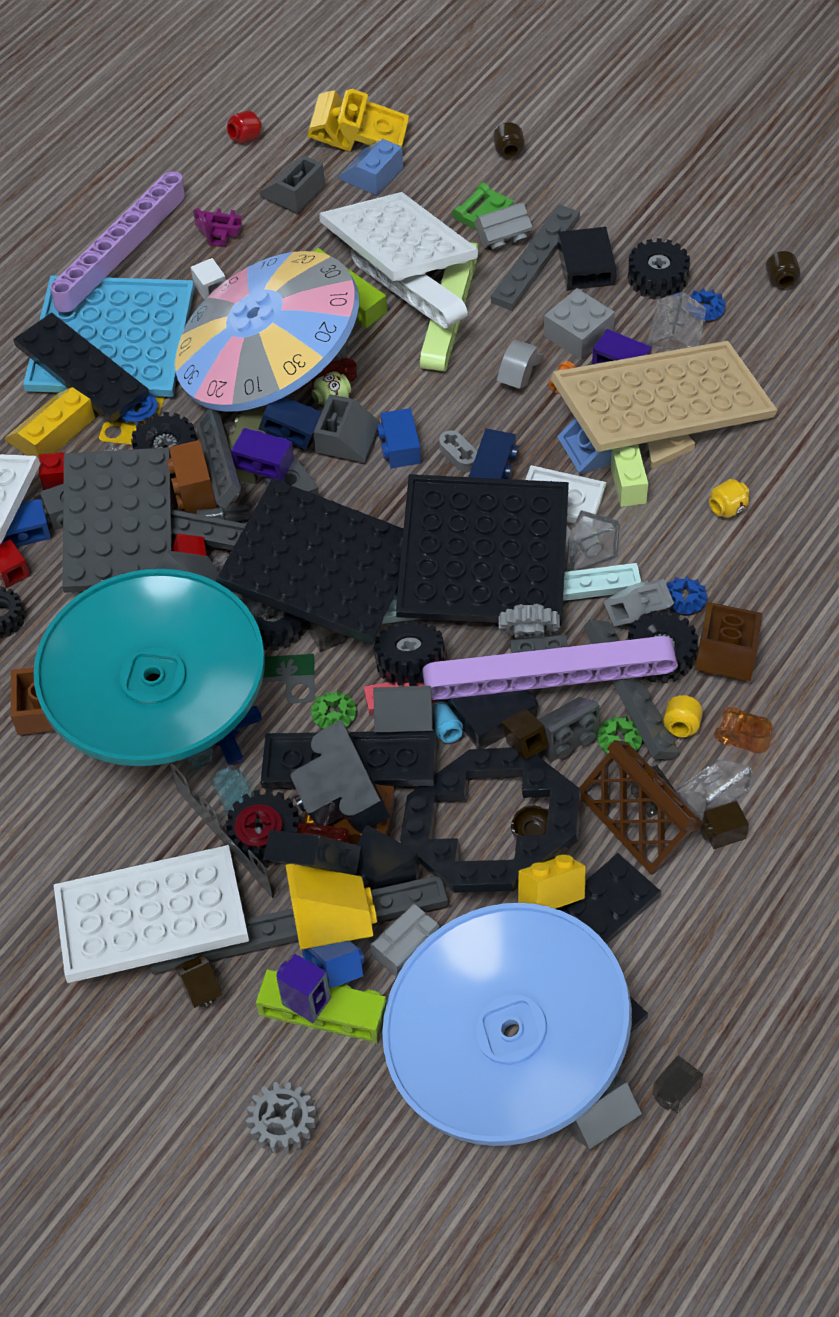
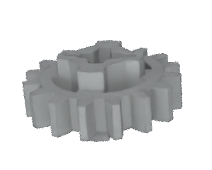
M519 604L514 606V610L506 609V612H501L499 616V629L501 633H507L508 636L515 635L516 639L544 637V634L552 635V632H558V628H560L558 612L551 611L550 608L544 609V606L539 604Z
M274 1082L273 1090L271 1091L265 1086L262 1087L263 1096L253 1095L252 1099L255 1106H247V1113L251 1117L246 1119L248 1128H252L250 1131L252 1139L259 1138L261 1148H264L269 1143L273 1153L277 1151L278 1146H283L285 1153L289 1152L290 1144L300 1148V1138L303 1137L309 1140L311 1137L310 1131L307 1128H315L316 1126L315 1119L312 1118L316 1115L315 1106H310L312 1104L311 1096L306 1095L303 1097V1088L300 1086L295 1091H292L290 1082H287L284 1088H280L279 1084ZM267 1107L266 1114L261 1116L263 1110ZM302 1114L301 1122L296 1128V1121L301 1118L300 1115ZM278 1115H282L285 1119L281 1120Z

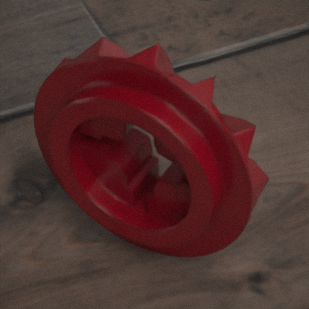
M262 804L245 808L239 813L235 821V832L238 840L244 842L248 848L250 846H257L261 849L263 845L267 844L269 830L281 831L282 820L279 813L274 808ZM257 819H260V823L263 826L260 834H257L254 829Z

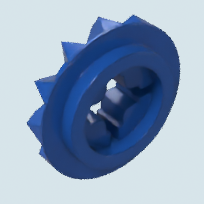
M704 288L701 292L694 290L692 295L687 296L686 310L695 319L711 321L719 318L724 313L726 301L722 299V294H715L714 289L710 292L705 291Z
M149 393V396L140 402L141 408L138 412L134 411L138 406L137 404L120 418H123L127 424L134 422L137 425L144 418L153 417L152 414H155V411L158 410L156 398Z
M688 576L684 579L675 577L672 582H667L666 585L674 602L669 609L679 614H693L704 607L707 600L705 586L699 584L698 579L691 580ZM684 589H687L688 591V597H686V601H683L684 597H682V592Z

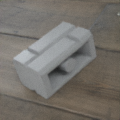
M523 202L479 216L474 221L483 248L491 246L492 250L505 246V241L513 239L514 243L527 238V234L532 230V225Z
M413 904L371 943L372 956L397 978L408 958L440 926L418 906Z

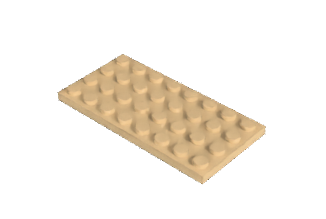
M729 341L554 371L551 376V381L597 452L773 418L777 413V408Z

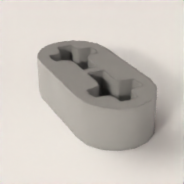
M457 431L443 432L439 438L441 453L458 470L470 472L477 454L476 449Z

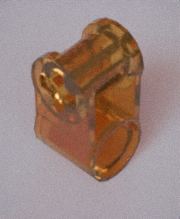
M729 707L724 709L721 726L716 728L714 733L715 738L719 742L746 749L753 753H764L769 749L772 724L767 718L746 713L737 708Z

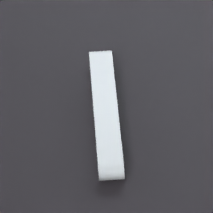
M351 249L352 259L361 270L441 327L448 328L467 317L468 311L464 302L426 274L410 276L402 281H393L357 251Z

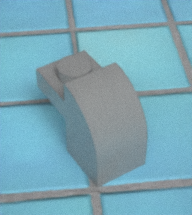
M516 339L513 340L504 354L497 381L519 389L528 386L532 368L541 364L543 354L537 352V346Z
M663 578L652 582L646 580L629 586L604 601V604L615 627L632 623L640 619L641 615L650 613V611L669 608L674 602Z

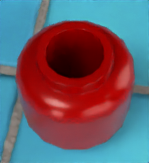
M250 110L233 114L227 123V133L231 139L239 144L256 140L261 132V120Z

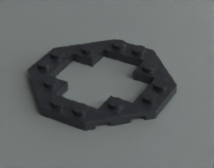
M512 747L469 749L435 774L434 786H419L407 795L400 842L418 852L420 864L434 876L440 877L454 893L514 891L518 888L519 870L531 867L534 863H543L555 859L554 855L565 846L569 849L578 842L581 806L580 788L536 754L524 760L518 754V751ZM523 776L521 789L523 798L550 797L546 835L517 836L514 859L458 861L460 850L458 838L432 839L437 802L466 801L468 779Z

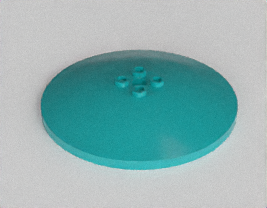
M173 569L132 571L91 586L67 603L55 616L43 634L37 649L34 662V686L39 704L50 726L62 739L80 752L93 758L119 765L153 766L185 759L211 747L229 734L243 720L251 709L263 681L265 669L263 641L259 627L247 606L234 593L216 581L191 572ZM156 673L160 675L155 681L146 680V677L150 674Z

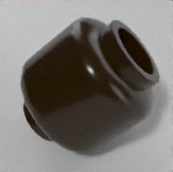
M507 122L499 125L494 130V144L499 155L512 158L523 151L525 142L519 125Z
M779 251L768 258L766 271L772 285L781 288H788L794 285L800 277V267L796 256L789 251Z

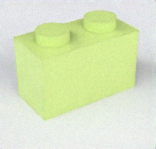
M638 444L612 449L610 467L620 507L646 504L648 481Z

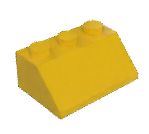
M73 387L63 390L8 434L5 440L25 455L37 456L38 459L39 454L56 453L95 420L91 400Z

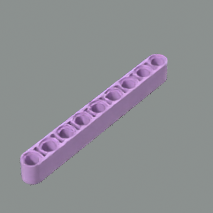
M167 172L162 175L52 282L50 289L54 308L57 311L69 312L73 310L184 200L183 179L180 173Z
M660 636L433 662L427 664L422 671L424 686H431L432 699L441 700L667 674L674 671L678 665L672 639Z

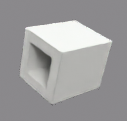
M213 258L191 266L194 285L204 300L226 281L225 275Z

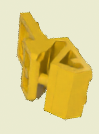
M355 89L346 90L343 100L336 90L319 94L307 137L349 152L355 140L372 145L381 139H385L402 147L409 115L367 101L368 94Z

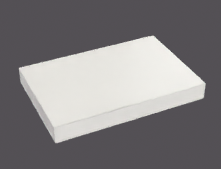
M531 465L525 480L569 482L567 522L593 528L606 490V482Z

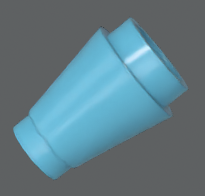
M436 702L432 706L436 736L445 743L457 741L463 733L462 722L446 702Z

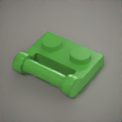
M482 182L461 206H457L452 211V216L457 221L477 230L474 221L479 216L514 205V200L491 190L486 183ZM482 198L485 199L472 214L467 213Z

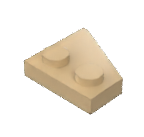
M688 434L647 442L650 454V467L653 470L694 450L695 442Z

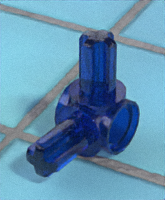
M252 706L243 720L223 739L215 743V745H220L228 765H237L243 760L236 741V737L239 734L238 729L262 720L260 709L257 706Z

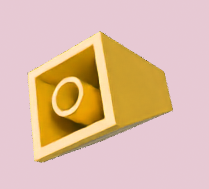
M296 864L285 865L300 950L373 936L372 924L377 923L371 889L370 887L364 888L361 876Z

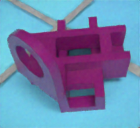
M199 208L193 210L195 225L199 232L203 233L207 238L209 246L226 248L230 236L238 237L242 226V216L235 215V210H231L230 214H222L219 208L216 213L201 211ZM215 237H221V241L215 240Z

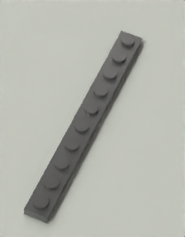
M438 876L371 890L377 922L398 918L413 904L422 911L448 906L443 881ZM293 908L245 919L249 938L248 942L150 964L152 974L175 969L176 966L202 954L208 961L298 941Z

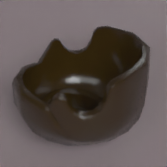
M534 805L525 806L517 811L511 821V830L515 840L517 836L546 835L549 809H543L540 806Z

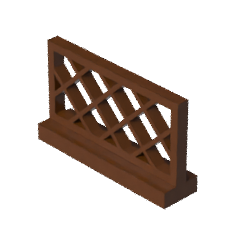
M614 740L607 748L610 752L579 787L581 799L650 874H655L692 831H697L704 822L628 742ZM613 761L620 766V779H608V767ZM620 782V799L608 800V783ZM627 782H635L639 786V799H627ZM594 783H601V800H593L587 793ZM639 802V820H627V803ZM646 802H654L658 806V819L646 820ZM608 803H620V820H612L608 816ZM639 823V841H631L627 837V824ZM646 823H658V840L646 841ZM665 823H673L680 830L673 840H665ZM646 844H658V857L653 863L646 857Z

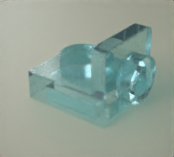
M231 767L215 773L217 778H214L211 783L217 791L225 812H228L229 809H234L233 804L236 800L242 803L243 795L248 793L249 797H251L240 768L233 771Z

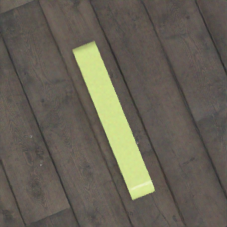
M469 242L479 249L478 243ZM477 258L468 260V262L463 264L457 263L447 266L442 278L441 285L458 296L464 304ZM430 320L421 351L420 368L446 372L460 321L448 328H443L433 320Z

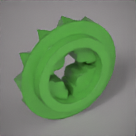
M338 689L335 693L325 691L323 696H316L315 703L311 705L312 719L322 729L329 727L339 720H342L347 727L356 716L355 701H352L348 693L345 695L341 694ZM338 705L339 712L332 711L329 713V706L334 708Z
M614 715L610 720L604 719L602 725L598 728V744L606 753L610 752L607 748L614 740L622 741L616 736L617 729L621 730L622 734H625L624 742H628L636 751L642 745L643 739L634 722L629 720L627 715L624 718H617Z

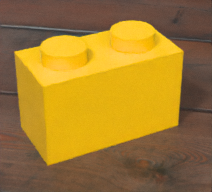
M558 855L555 859L543 863H534L531 867L519 870L518 903L537 904L556 909L585 899L586 866L573 859L572 856Z

